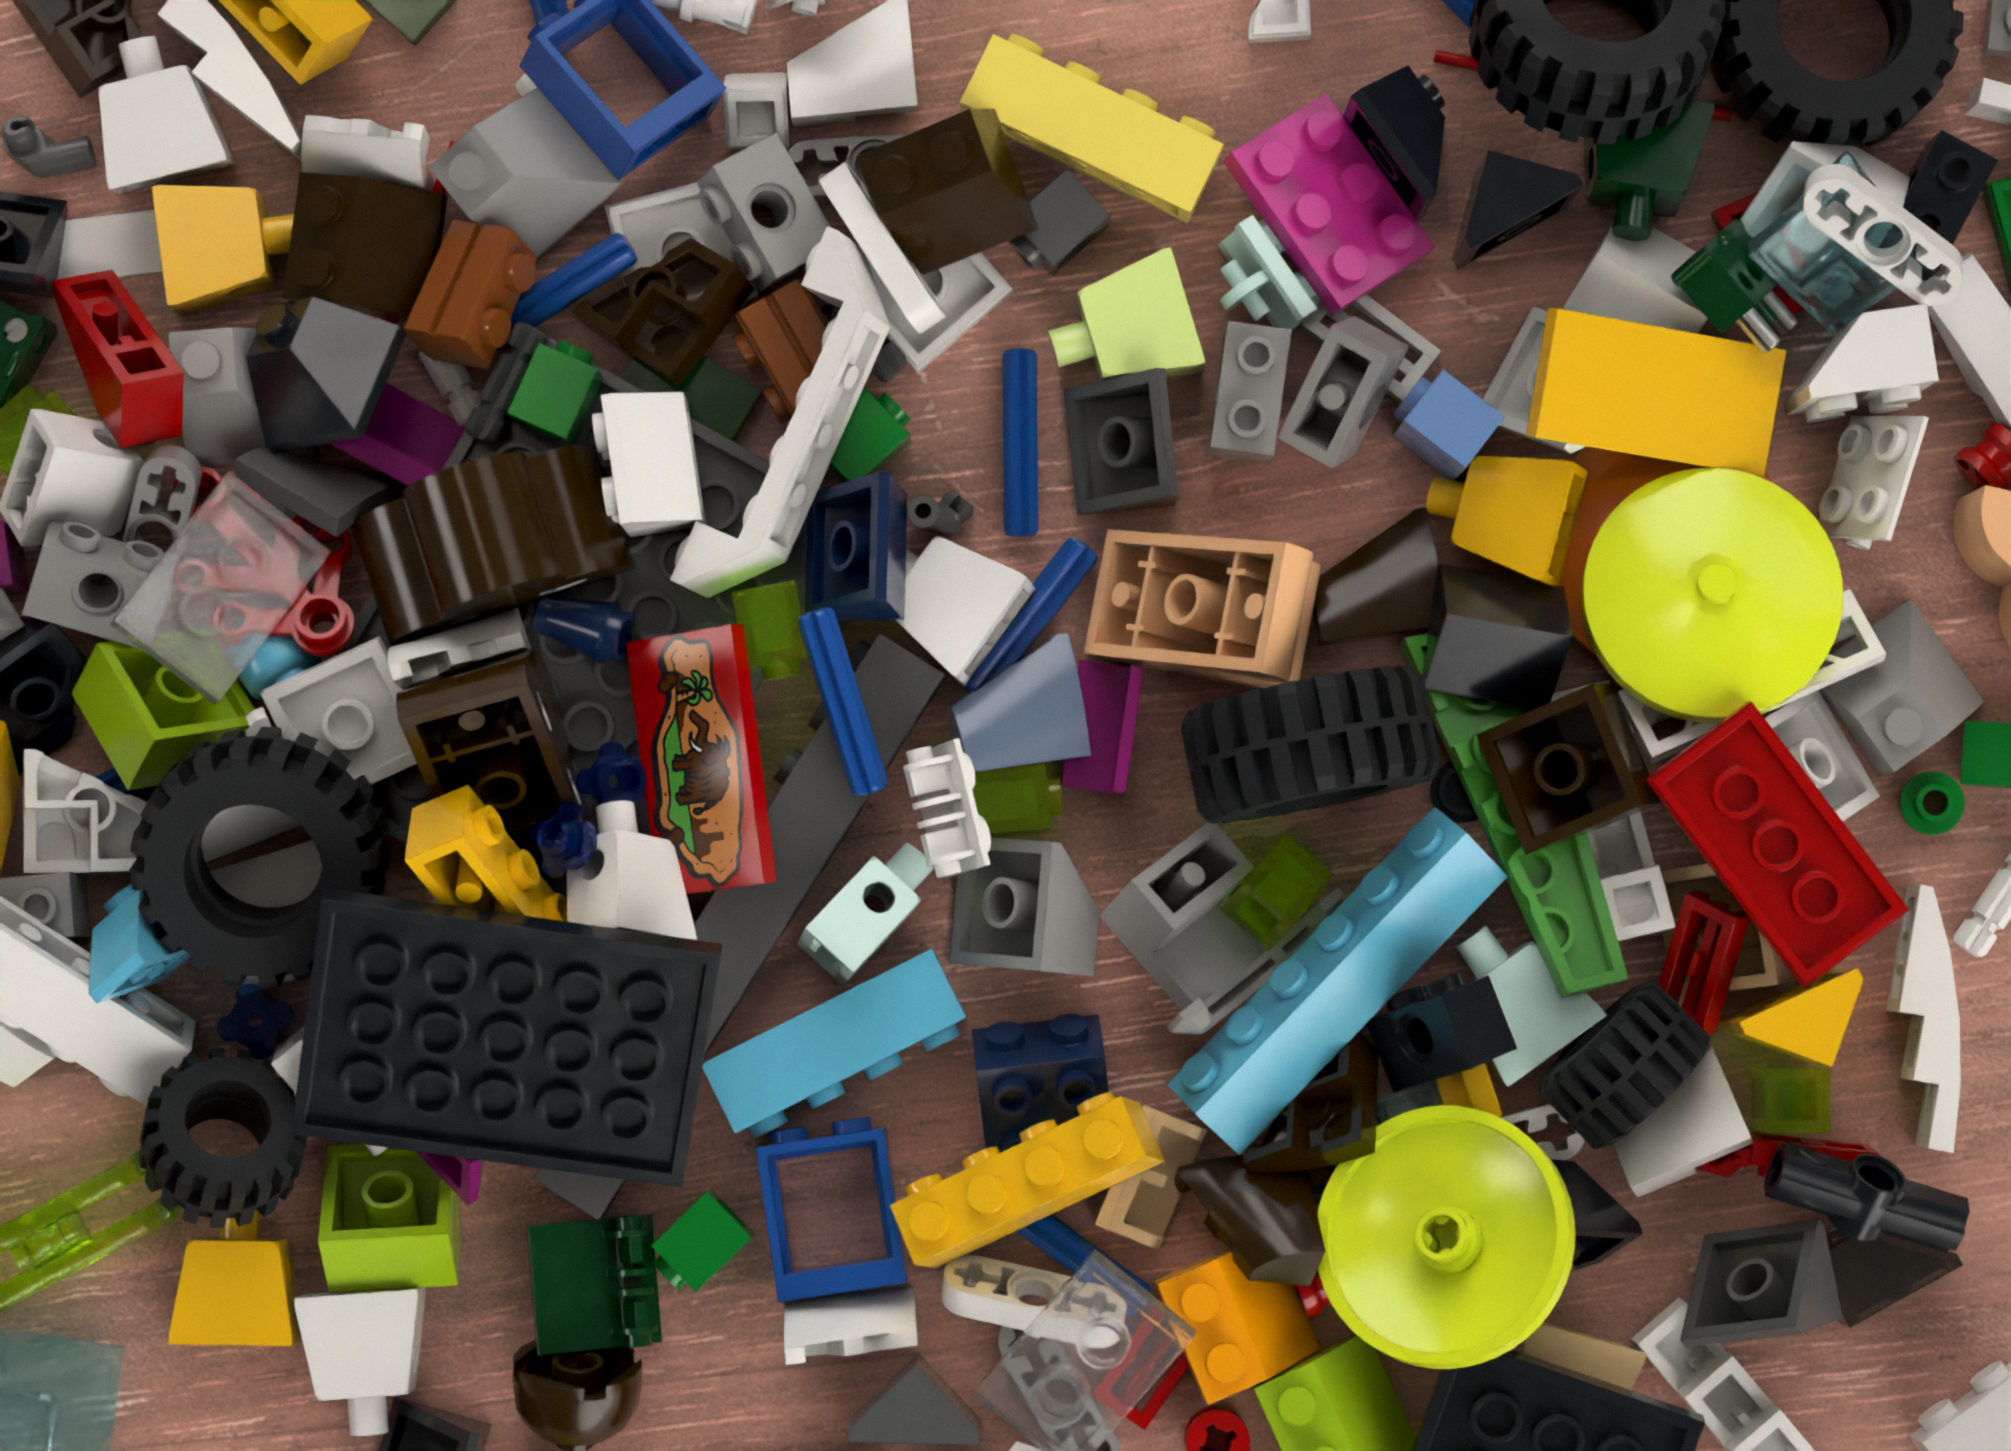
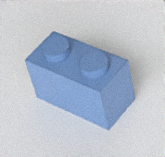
M1443 369L1433 383L1421 376L1393 414L1402 424L1392 437L1445 478L1455 480L1472 461L1505 416Z

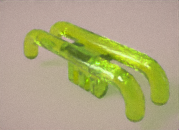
M139 1151L0 1226V1255L10 1250L15 1263L20 1269L31 1267L0 1283V1312L159 1229L176 1218L178 1206L169 1212L160 1204V1197L144 1208L91 1235L80 1212L145 1177L147 1169H140Z

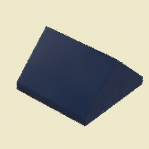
M878 471L817 491L807 517L805 613L819 608L831 607L835 612L837 621L904 620L907 493L890 473Z

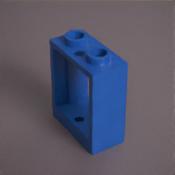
M576 0L574 3L575 9L562 18L556 13H552L533 27L527 36L531 43L519 66L612 174L620 180L709 118L725 92L726 86L651 0ZM608 24H611L672 94V96L626 128L563 57L564 54Z
M870 1116L832 1122L834 1134L808 1138L807 1126L769 1131L770 1144L756 1147L778 1302L907 1283L908 1276L902 1235L890 1208V1205L897 1201L886 1127L872 1128ZM871 1146L887 1256L793 1270L778 1160Z

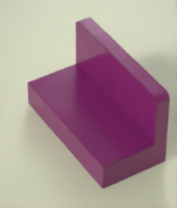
M386 382L364 436L332 442L331 444L409 486L443 469L462 436L465 426L458 425L455 419Z
M1079 660L1078 676L1086 714L1091 756L1064 759L1060 787L1124 796L1144 666L1131 664L1130 667Z

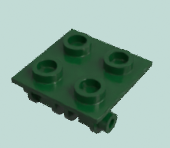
M652 1214L526 1226L536 1356L626 1346V1348L651 1346L652 1343L662 1342L656 1266L653 1264L655 1261V1250L651 1246L654 1243Z

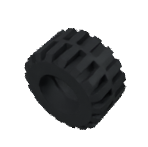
M1655 980L1634 987L1604 1012L1607 1016L1578 1036L1554 1062L1542 1081L1539 1094L1593 1149L1614 1144L1650 1116L1697 1067L1709 1045L1710 1035Z
M224 1048L210 1049L208 1059L201 1060L197 1053L183 1058L181 1071L171 1066L162 1074L160 1087L154 1086L148 1098L138 1155L140 1169H147L144 1181L150 1192L162 1189L160 1199L162 1206L169 1212L176 1206H180L184 1209L182 1219L195 1225L199 1216L211 1218L210 1228H224L225 1221L228 1218H235L238 1227L251 1224L255 1210L263 1217H266L276 1209L278 1198L286 1200L293 1189L295 1178H298L308 1137L291 1135L296 1096H293L294 1091L282 1077L278 1078L275 1075L276 1070L271 1065L272 1061L265 1057L261 1064L250 1061L251 1051L238 1049L236 1057H225ZM211 1119L231 1120L247 1128L258 1141L259 1147L243 1156L220 1157L201 1149L192 1140L188 1130L198 1123Z

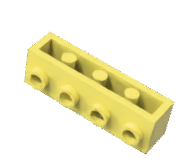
M995 34L992 35L962 96L960 113L968 109H995L1006 137L1181 221L1189 222L1222 153L1224 144L1214 139L1216 135L1214 129L1188 116H1182L1180 122L1156 112L1159 107L1157 102L1135 90L1125 89L1123 94L1120 95L1099 85L1102 79L1101 76L1081 64L1068 61L1065 68L1043 58L1044 49L1027 38L1010 34L1008 40H1005Z

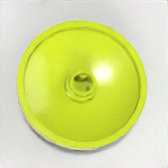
M1710 467L1677 471L1657 478L1631 493L1610 513L1599 529L1585 563L1581 603L1584 624L1590 643L1607 672L1624 690L1646 706L1677 719L1699 723H1720L1747 701H1752L1758 711L1764 714L1785 703L1805 687L1825 661L1835 641L1841 622L1844 593L1839 561L1833 545L1815 516L1799 500L1778 485L1753 474L1733 469Z
M1456 1105L1423 1107L1397 1115L1376 1126L1375 1153L1337 1165L1324 1189L1317 1213L1325 1247V1253L1318 1267V1273L1326 1295L1339 1317L1363 1341L1385 1355L1410 1365L1430 1369H1455L1481 1364L1503 1355L1526 1340L1539 1328L1558 1302L1567 1283L1575 1251V1220L1571 1199L1558 1169L1549 1156L1536 1142L1513 1124L1489 1112Z

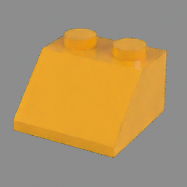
M1229 1247L1153 1279L1201 1397L1207 1405L1266 1381L1321 1350L1294 1284L1249 1281L1232 1260L1233 1254Z

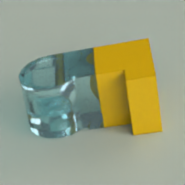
M1485 1063L1466 1071L1393 1092L1392 1090L1377 1096L1376 1120L1378 1125L1411 1110L1439 1105L1470 1107L1489 1112L1498 1117L1503 1115Z

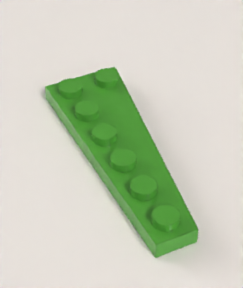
M1428 633L1406 637L1399 644L1407 666H1412L1421 676ZM1427 692L1432 720L1499 865L1508 876L1506 880L1561 998L1619 985L1629 980L1587 833L1525 855L1476 734L1532 710Z

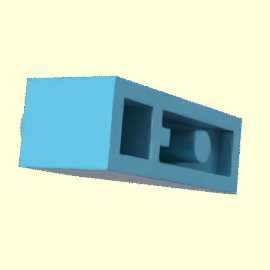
M131 884L119 891L103 906L109 915L92 929L88 994L97 1004L162 982L191 957L181 947L170 954L160 944L158 938L164 929L159 921L153 924L145 923L138 909L140 902L144 898L143 890H134Z

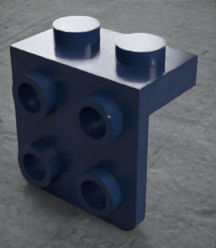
M1065 1014L1047 1021L1022 1024L999 1022L988 1028L972 1029L986 1148L996 1146L1001 1153L1022 1143L1019 1134L1025 1129L1054 1119L1058 1126L1080 1115L1077 1110L1078 1105L1097 1095L1109 1092L1099 1014L1089 1016Z

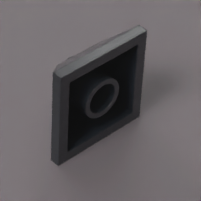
M1409 65L1352 94L1343 117L1418 221L1425 215L1437 193L1445 116L1440 109L1445 106V102L1429 77L1423 74L1417 78Z
M313 296L268 306L267 310L257 321V333L246 355L266 447L273 453L363 437L407 333L399 325Z

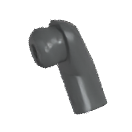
M25 116L12 117L2 126L1 135L5 152L12 160L36 177L48 178L96 167L93 146L88 136L56 143L35 127L34 122L30 118Z
M953 490L946 492L938 504L928 495L914 497L908 504L907 515L911 524L917 529L954 536L964 530L961 525L973 515V506Z

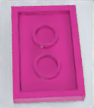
M1327 93L1238 147L1223 161L1332 317L1427 256L1435 248L1430 238Z

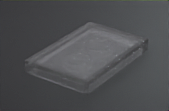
M228 471L118 612L110 625L211 703L216 704L221 700L331 551Z
M1094 1249L977 1385L973 1395L1042 1451H1096L1191 1343L1197 1330Z

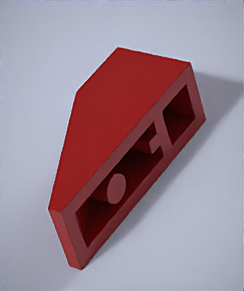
M113 269L52 280V293L97 413L121 448L133 445L145 446L158 440L182 436L184 372Z

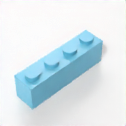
M930 949L704 1062L702 1069L734 1133L736 1134L749 1127L753 1138H757L788 1122L783 1111L784 1109L806 1099L812 1110L846 1093L841 1081L855 1073L864 1070L870 1081L903 1064L898 1054L899 1051L921 1041L926 1052L960 1036L961 1034L955 1023L967 1017L934 950Z

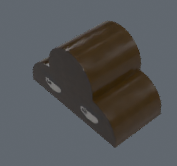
M578 444L544 451L528 457L523 453H505L465 462L414 482L401 492L402 498L372 509L356 518L351 526L390 647L541 600L543 596L550 597L635 569V563L620 523L614 522L612 517H608L606 514L601 478H605L606 475L596 446L592 444Z
M534 648L415 682L409 685V689L397 692L398 720L432 799L469 785L485 806L491 805L498 812L505 831L519 849H525L533 856L541 876L566 869V852L570 845L593 837V831L579 781L572 765L568 739L559 704L539 651Z

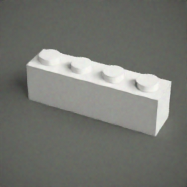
M0 896V1021L12 1028H23L42 1040L49 1051L59 1059L69 1063L77 1062L99 1076L100 1081L111 1092L123 1097L131 1096L146 1106L153 1087H160L162 1074L171 1066L177 1069L183 1062V1058L187 1057L191 1052L196 1021L145 988L97 1004L88 994L91 953L47 925H43L38 919Z

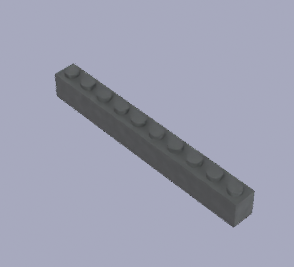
M879 633L872 645L862 639L849 659L886 773L945 680V674ZM823 702L820 703L808 724L817 732L807 748L802 752L793 747L774 777V780L782 784V787L770 806H767L777 882L713 890L711 892L714 894L701 914L690 909L697 940L722 944L721 960L704 1058L872 795L855 796L851 792ZM539 1168L533 1177L534 1180L597 1220L605 1216L627 1181L625 1179Z

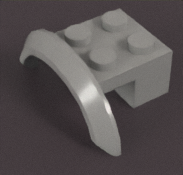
M1207 822L1133 878L1099 916L1180 1008L1181 1012L1170 1022L1167 1029L1171 1033L1203 1034L1248 1000L1272 976L1274 970L1280 964L1287 961L1316 931L1320 922L1341 905L1342 891L1337 887L1281 938L1275 941L1232 892L1255 868L1254 865L1217 823Z

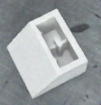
M1927 304L1863 312L1839 330L1785 402L1787 415L1806 413L1808 423L1822 422L1845 417V411L1857 409V405L1868 404L1870 414L1905 409L1908 408L1909 402L1922 399L1921 391L1939 380Z
M643 392L601 395L603 412L592 414V424L598 453L602 452L603 459L610 460L612 476L601 478L607 516H611L614 522L620 523L630 537L693 528L696 521L706 525L688 400L684 393Z

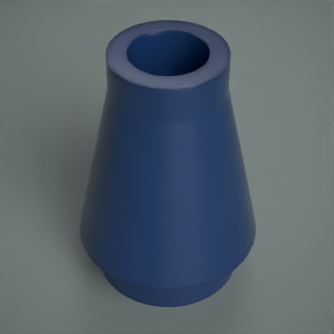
M543 596L539 601L533 620V630L535 633L548 636L599 664L605 663L607 659L620 662L627 651L626 642L631 640L634 625L633 614L621 610L618 602L555 599L548 596Z

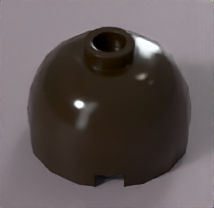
M533 1340L521 1346L513 1356L512 1382L516 1410L528 1428L541 1438L555 1443L558 1448L565 1451L589 1450L594 1444L601 1443L622 1431L637 1409L642 1387V1361L640 1359L635 1363V1350L633 1348H626V1346L536 1356V1343Z

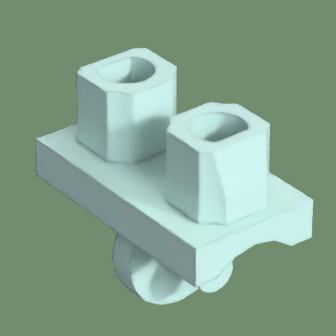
M1251 215L1234 227L1235 230L1218 245L1229 262L1220 271L1232 287L1219 302L1227 312L1243 303L1255 322L1266 316L1273 327L1291 329L1292 333L1317 310L1315 305L1320 301V298L1300 270L1295 274L1290 270L1281 256L1286 250L1264 220L1257 221Z

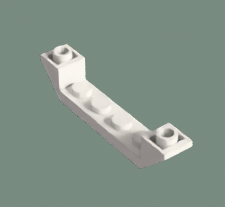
M829 226L826 227L821 241L812 248L808 255L805 268L806 274L801 285L825 302L840 307L837 317L830 321L824 331L822 351L811 375L799 387L795 401L796 409L786 432L776 441L771 450L769 458L770 468L758 494L749 501L745 509L742 531L739 537L735 538L696 521L690 535L682 541L676 553L675 569L670 581L706 598H710L787 561L890 329L866 255L857 243Z

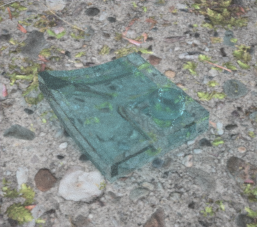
M1848 151L1842 153L1833 163L1850 167L1874 185ZM1840 188L1833 194L1828 193L1824 189L1822 190V205L1827 207L1833 201H1837L1849 209L1845 204L1844 189ZM1804 194L1774 222L1748 241L1749 257L1832 335L1897 289L1896 286L1808 220L1804 212ZM1850 210L1851 225L1849 227H1853L1858 215ZM1879 222L1870 226L1864 236L1872 246L1883 249L1896 245L1901 240L1903 233L1893 223ZM1916 243L1909 256L1919 262L1916 259V246L1918 244ZM1919 262L1922 266V270L1925 269L1926 266Z
M0 1328V1451H111L125 1346Z

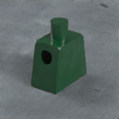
M1694 100L1691 105L1682 108L1680 117L1662 128H1658L1654 124L1650 135L1628 141L1626 135L1617 136L1616 143L1594 144L1593 138L1584 137L1586 197L1592 204L1615 208L1612 234L1628 241H1644L1650 237L1653 215L1667 218L1676 215L1692 178L1714 113V103Z

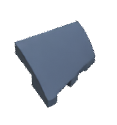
M1068 633L1052 634L1046 639L1047 642L1019 662L1010 663L994 674L993 680L977 691L968 692L948 706L952 740L960 738L962 751L970 757L975 772L1091 756L1082 691Z

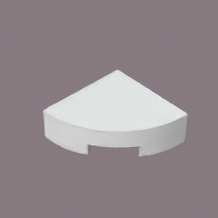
M1260 0L1251 15L1247 33V44L1310 40L1309 0Z

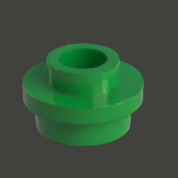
M1928 771L1913 776L1907 781L1900 793L1899 809L1903 820L1911 829L1924 835H1938L1951 830L1960 821L1964 812L1965 801L1960 786L1953 778L1941 772ZM1929 791L1939 793L1943 799V808L1937 815L1929 814L1923 807V798Z

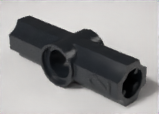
M1785 1142L1783 1145L1778 1144L1772 1153L1764 1180L1766 1197L1827 1215L1833 1226L1844 1235L1862 1241L1875 1240L1882 1232L1944 1252L1949 1250L1955 1251L1965 1235V1226L1970 1213L1968 1198L1908 1180L1903 1172L1891 1161L1869 1153L1859 1154L1850 1162Z

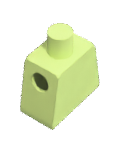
M1171 247L1147 256L1078 291L1077 304L1082 321L1048 331L1058 367L1094 357L1101 381L1154 368H1165L1166 377L1190 375L1203 372L1206 364Z

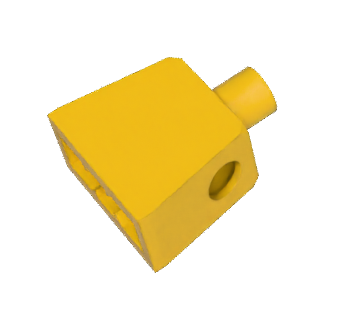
M181 185L151 186L167 306L178 315L190 314L276 285L273 255L289 253L294 214L268 217L265 198L255 188Z
M1475 456L1470 462L1465 483L1438 476L1434 478L1429 488L1426 508L1429 514L1455 519L1451 534L1452 544L1537 582L1555 587L1560 582L1589 471L1568 460Z
M257 1210L254 1212L251 1224L238 1227L235 1218H228L225 1221L224 1228H219V1237L202 1236L188 1240L169 1330L168 1344L293 1346L302 1341L294 1306V1298L297 1297L288 1238L258 1237L259 1212Z

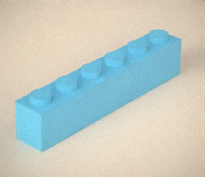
M1434 807L1422 821L1415 824L1409 830L1406 837L1363 878L1361 884L1331 915L1320 922L1316 931L1291 957L1274 970L1272 976L1229 1017L1227 1023L1197 1054L1186 1061L1181 1071L1167 1085L1207 1126L1240 1155L1508 876L1462 828Z

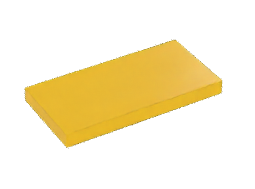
M1548 308L1526 436L1709 468L1733 469L1764 477L1787 350L1773 348L1767 353H1762L1752 343L1560 308Z

